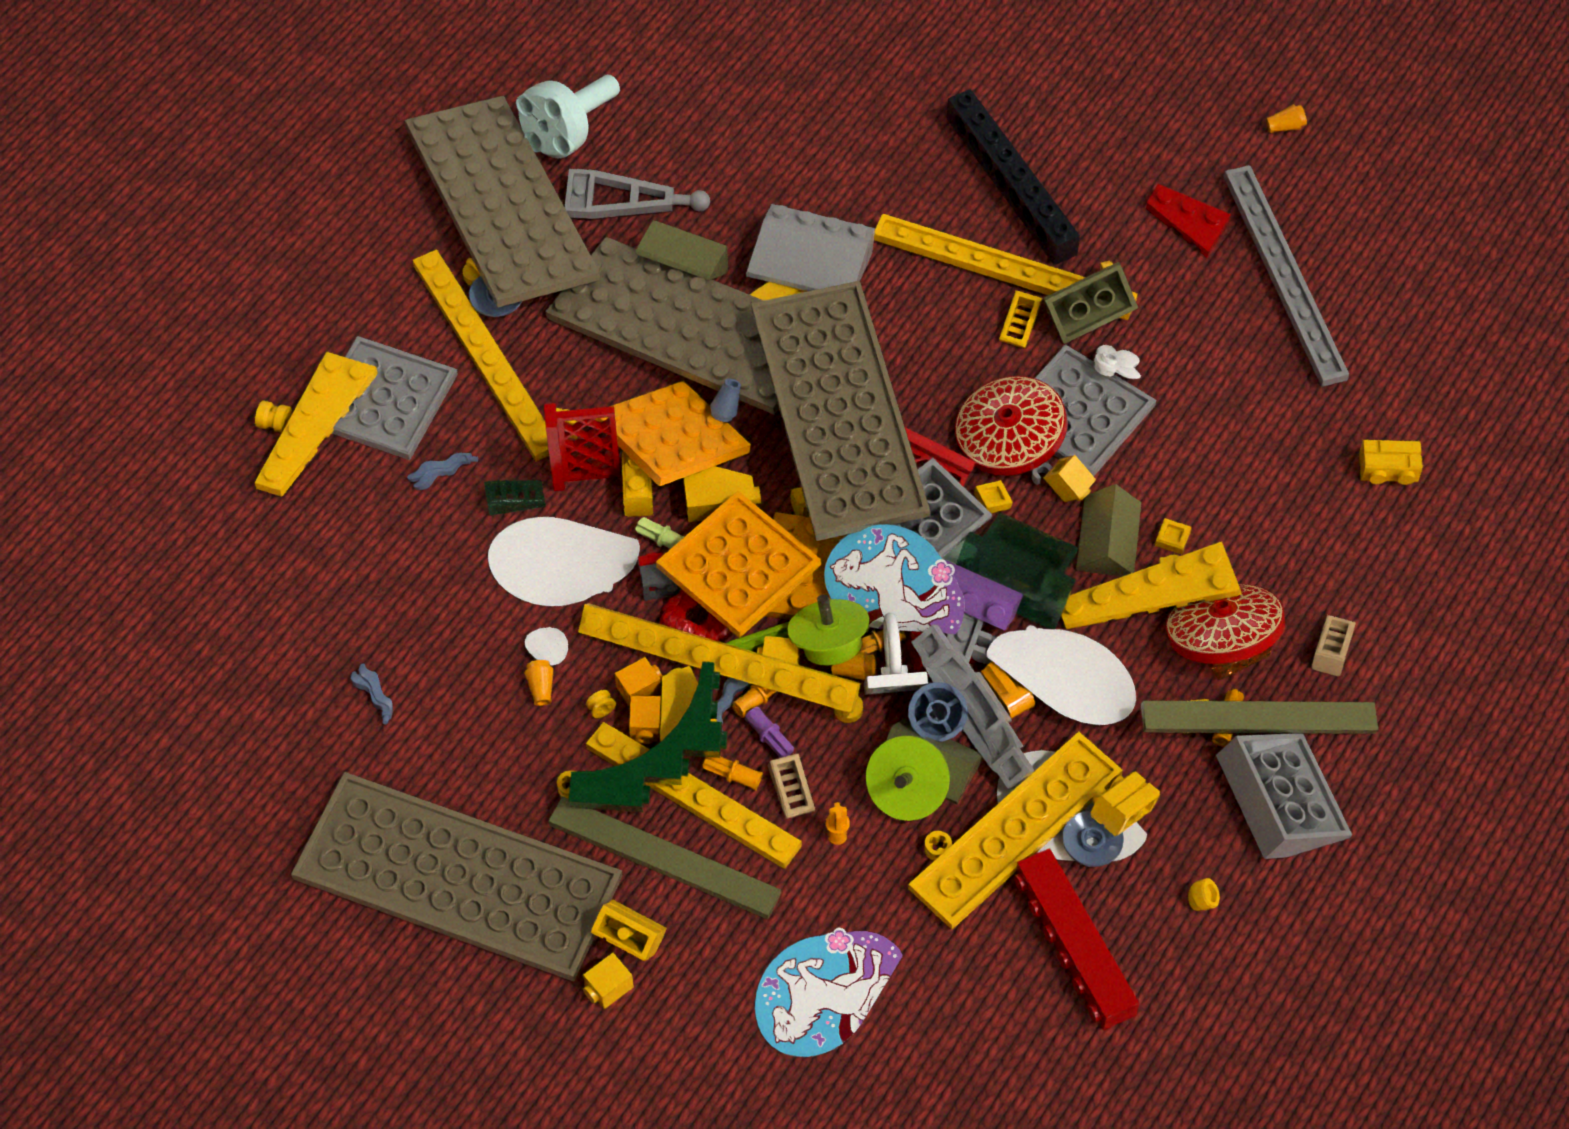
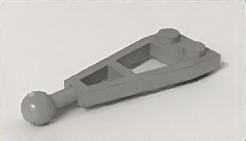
M569 169L565 209L571 218L594 219L672 211L673 205L691 206L693 210L701 212L710 205L709 195L702 190H697L691 195L674 194V187L597 170ZM595 183L631 191L630 202L593 206ZM639 193L662 197L665 199L639 201Z

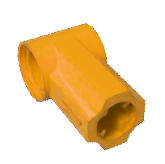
M993 661L981 671L982 676L1011 719L1035 706L1032 692L1022 684H1019L1017 680Z

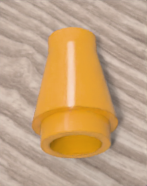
M1293 104L1266 118V125L1269 133L1299 130L1301 126L1307 125V119L1302 105L1295 106Z
M867 652L858 653L844 663L831 665L832 675L865 681L867 676H875V656L868 655Z
M547 660L531 661L527 663V670H525L524 674L534 699V705H548L552 702L553 668L550 667V662Z

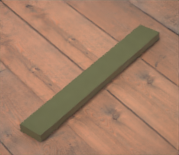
M1143 701L1141 703L1143 732L1375 734L1378 731L1375 702Z
M563 796L549 819V826L765 919H769L781 896V889L596 810L570 807L569 799Z

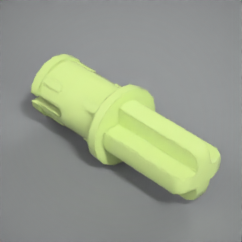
M645 517L638 521L635 529L637 533L657 542L659 547L665 546L671 549L684 538V536L672 531L670 526L663 527Z

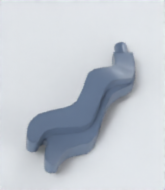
M456 453L445 461H426L421 464L416 472L408 475L407 478L409 482H416L414 484L416 490H425L433 484L438 476L453 475L462 464L478 462V457L472 456L471 453Z
M361 664L359 666L360 674L357 675L356 671L351 674L352 683L356 688L370 693L373 706L383 711L382 723L386 725L389 719L392 718V700L383 694L377 673L368 670L365 664Z
M734 678L726 680L722 696L718 700L717 722H722L723 725V712L732 706L735 694L750 687L751 683Z

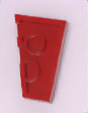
M1160 184L1157 185L1146 204V209L1168 227H1174L1179 231L1186 242L1189 244L1192 242L1201 249L1200 253L1206 258L1210 255L1231 217V214Z

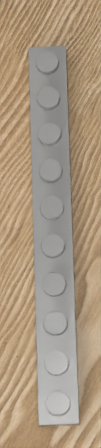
M1248 165L1225 171L1224 179L1321 387L1347 381L1349 372L1251 166Z

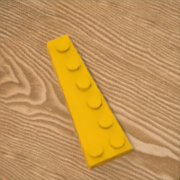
M325 353L255 481L256 489L281 497L286 493L303 471L305 465L317 453V447L325 437L328 438L334 431L333 427L338 420L346 416L352 402L356 398H360L377 376L378 372L375 366L333 353Z
M1221 541L1056 601L1066 629L1107 622L1111 619L1127 618L1134 613L1144 611L1153 613L1158 612L1159 608L1175 605L1178 608L1188 606L1190 602L1200 600L1209 602L1239 596L1242 593Z

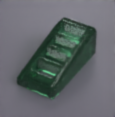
M496 480L484 482L490 516L546 507L541 480ZM535 490L536 498H530L529 491ZM519 492H524L523 499H519ZM507 494H512L513 499H507ZM501 495V499H496L495 496Z

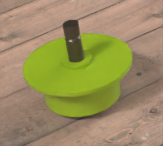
M820 595L817 597L816 603L804 607L792 617L788 624V635L793 644L804 649L806 658L812 663L836 665L852 659L862 647L861 637L869 626V615L866 609L856 602L844 599L829 600L828 595Z
M906 735L889 739L874 751L867 765L866 785L871 799L881 811L899 820L912 821L927 817L940 807L949 790L950 774L944 756L932 743L920 737Z

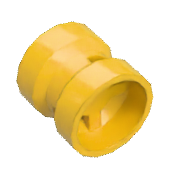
M263 400L256 411L255 425L262 429L271 427L275 432L282 433L292 415V409L286 405L274 406L272 402Z

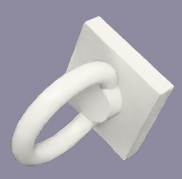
M893 613L885 614L883 638L886 667L881 668V675L866 677L864 693L868 695L918 691L922 686L928 684L927 672L908 673L907 665L901 664L897 618Z

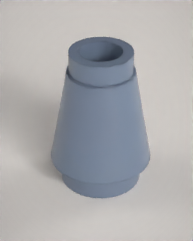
M725 379L724 384L710 404L711 415L715 419L729 422L737 415L741 387L740 382L737 380Z

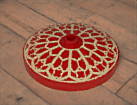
M1026 376L1004 377L981 386L966 399L956 418L955 436L961 453L964 457L974 461V467L994 475H1017L1041 466L1058 451L1067 432V414L1058 393L1045 382Z
M1239 584L1242 595L1205 602V600L1190 602L1188 606L1178 608L1175 606L1169 613L1166 621L1168 640L1171 647L1179 655L1192 661L1207 664H1225L1245 660L1267 650L1280 638L1285 628L1283 605L1277 596L1264 588Z

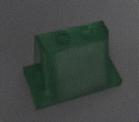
M1000 512L983 537L969 531L956 565L1022 593L1023 597L1016 614L1049 629H1056L1076 582V579L1066 574L1079 548Z

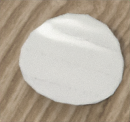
M539 628L527 635L525 647L537 660H547L550 662V665L560 664L567 655L568 640L565 634L557 628Z

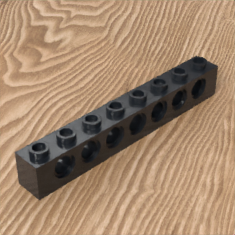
M968 89L948 98L946 119L1051 262L1057 265L1077 256L1080 239L1079 233L973 91Z

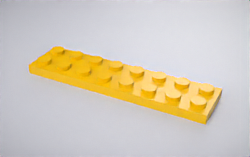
M1080 732L1076 733L1037 768L1035 772L1027 777L908 884V889L951 930L954 929L1016 872L1017 862L1035 855L1065 827L1069 820L1092 803L1093 797L1101 788L1107 789L1118 776H1122L1123 770Z

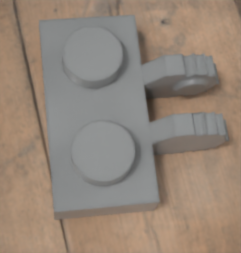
M964 613L963 622L956 634H948L946 638L954 649H960L968 663L971 656L979 663H991L992 661L986 657L987 649L997 637L981 631L984 621Z

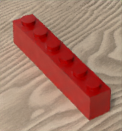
M1046 849L1017 862L1016 874L1014 875L1015 884L1021 893L1025 892L1029 899L1028 906L1032 915L1035 918L1039 917L1044 925L1043 933L1050 944L1054 943L1061 966L1065 970L1069 969L1073 976L1072 983L1079 996L1083 995L1089 1004L1087 1009L1091 1019L1095 1023L1099 1022L1104 1031L1136 1016L1140 1004L1051 849Z

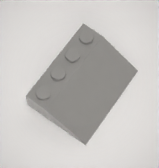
M771 204L763 220L746 276L806 291L860 281L872 255L875 228L813 214L808 211L795 210L783 205Z
M932 458L918 469L929 505L930 516L893 525L916 532L934 546L938 554L943 558L990 520L993 514Z
M1303 733L1235 736L1216 755L1264 859L1290 857L1348 839L1352 836Z

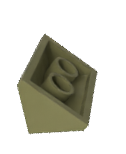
M655 220L650 224L635 253L707 280H712L728 272L726 245Z
M1119 262L1044 298L1046 310L1064 344L1138 309Z
M1117 484L1090 493L1084 498L1076 571L1125 576L1134 573L1141 502Z
M903 718L891 727L886 741L894 737L906 735L923 737L912 728L910 720ZM929 737L923 738L932 743L944 756L950 774L949 790L945 800L958 805L984 758L979 752L951 739L940 742Z

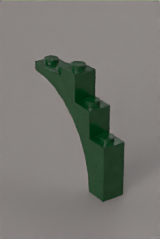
M702 661L698 686L690 706L677 726L659 744L640 757L619 766L597 771L571 772L570 807L643 812L644 804L650 803L651 786H646V783L682 785V776L688 777L689 758H684V756L720 758L721 749H727L728 731H722V722L711 721V719H717L718 701H713V689L719 690L720 672H715L714 662Z

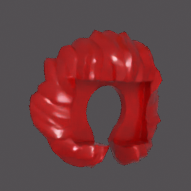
M682 589L662 607L661 625L719 642L731 635L732 631L709 612L708 620L702 625H697L686 619L687 612L699 603Z

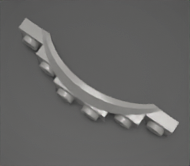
M938 625L930 626L911 643L921 656L922 664L932 681L944 682L954 686L964 696L968 706L967 721L963 727L964 732L991 767L992 771L998 773L1007 789L1014 788L1035 772V770L1020 749L1023 747V744L1009 724L1012 719L982 674L974 672L960 649L952 647Z

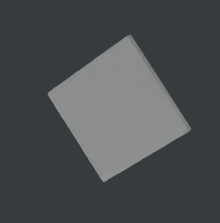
M357 336L345 357L375 366L378 374L360 398H356L352 402L346 416L338 420L333 427L334 431L332 434L410 460L458 375L457 369Z
M1065 344L1035 379L1045 382L1058 393L1067 414L1066 436L1054 456L1061 459L1076 455L1088 471L1095 476L1155 407L1156 400L1116 375L1105 376L1100 374L1094 368L1095 362Z

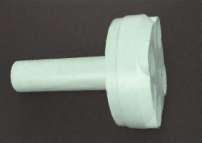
M607 74L575 93L559 82L544 81L530 87L517 97L516 106L519 111L520 124L525 134L524 138L528 139L533 151L542 152L552 158H564L577 151L584 144L588 136V119L586 114L619 94L620 86L618 81L612 75Z

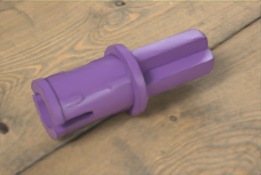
M759 707L751 709L746 714L745 721L759 734V740L762 743L766 742L780 758L790 756L794 751V747L779 731L780 727L778 724H773Z

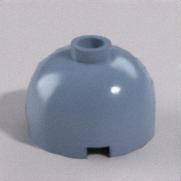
M932 682L922 686L914 693L909 703L908 717L912 728L921 737H929L943 742L954 738L962 731L967 721L968 706L964 696L956 687L944 682Z

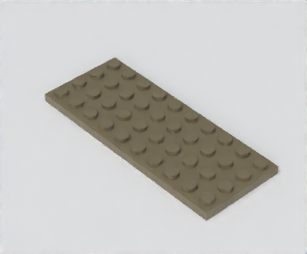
M504 96L405 120V129L497 308L600 280V272L528 139L524 138L525 134Z
M606 237L591 255L600 272V280L563 290L545 312L547 319L717 391L720 390L725 379H735L741 384L739 400L774 415L779 409L751 310V303L764 300L717 281L707 280L635 254V248Z
M860 281L751 303L754 321L816 541L860 532L872 525H893L929 517V505Z
M344 772L291 873L292 878L296 881L573 982L595 937L591 933V929L602 906L612 900L623 876L622 870L347 772Z

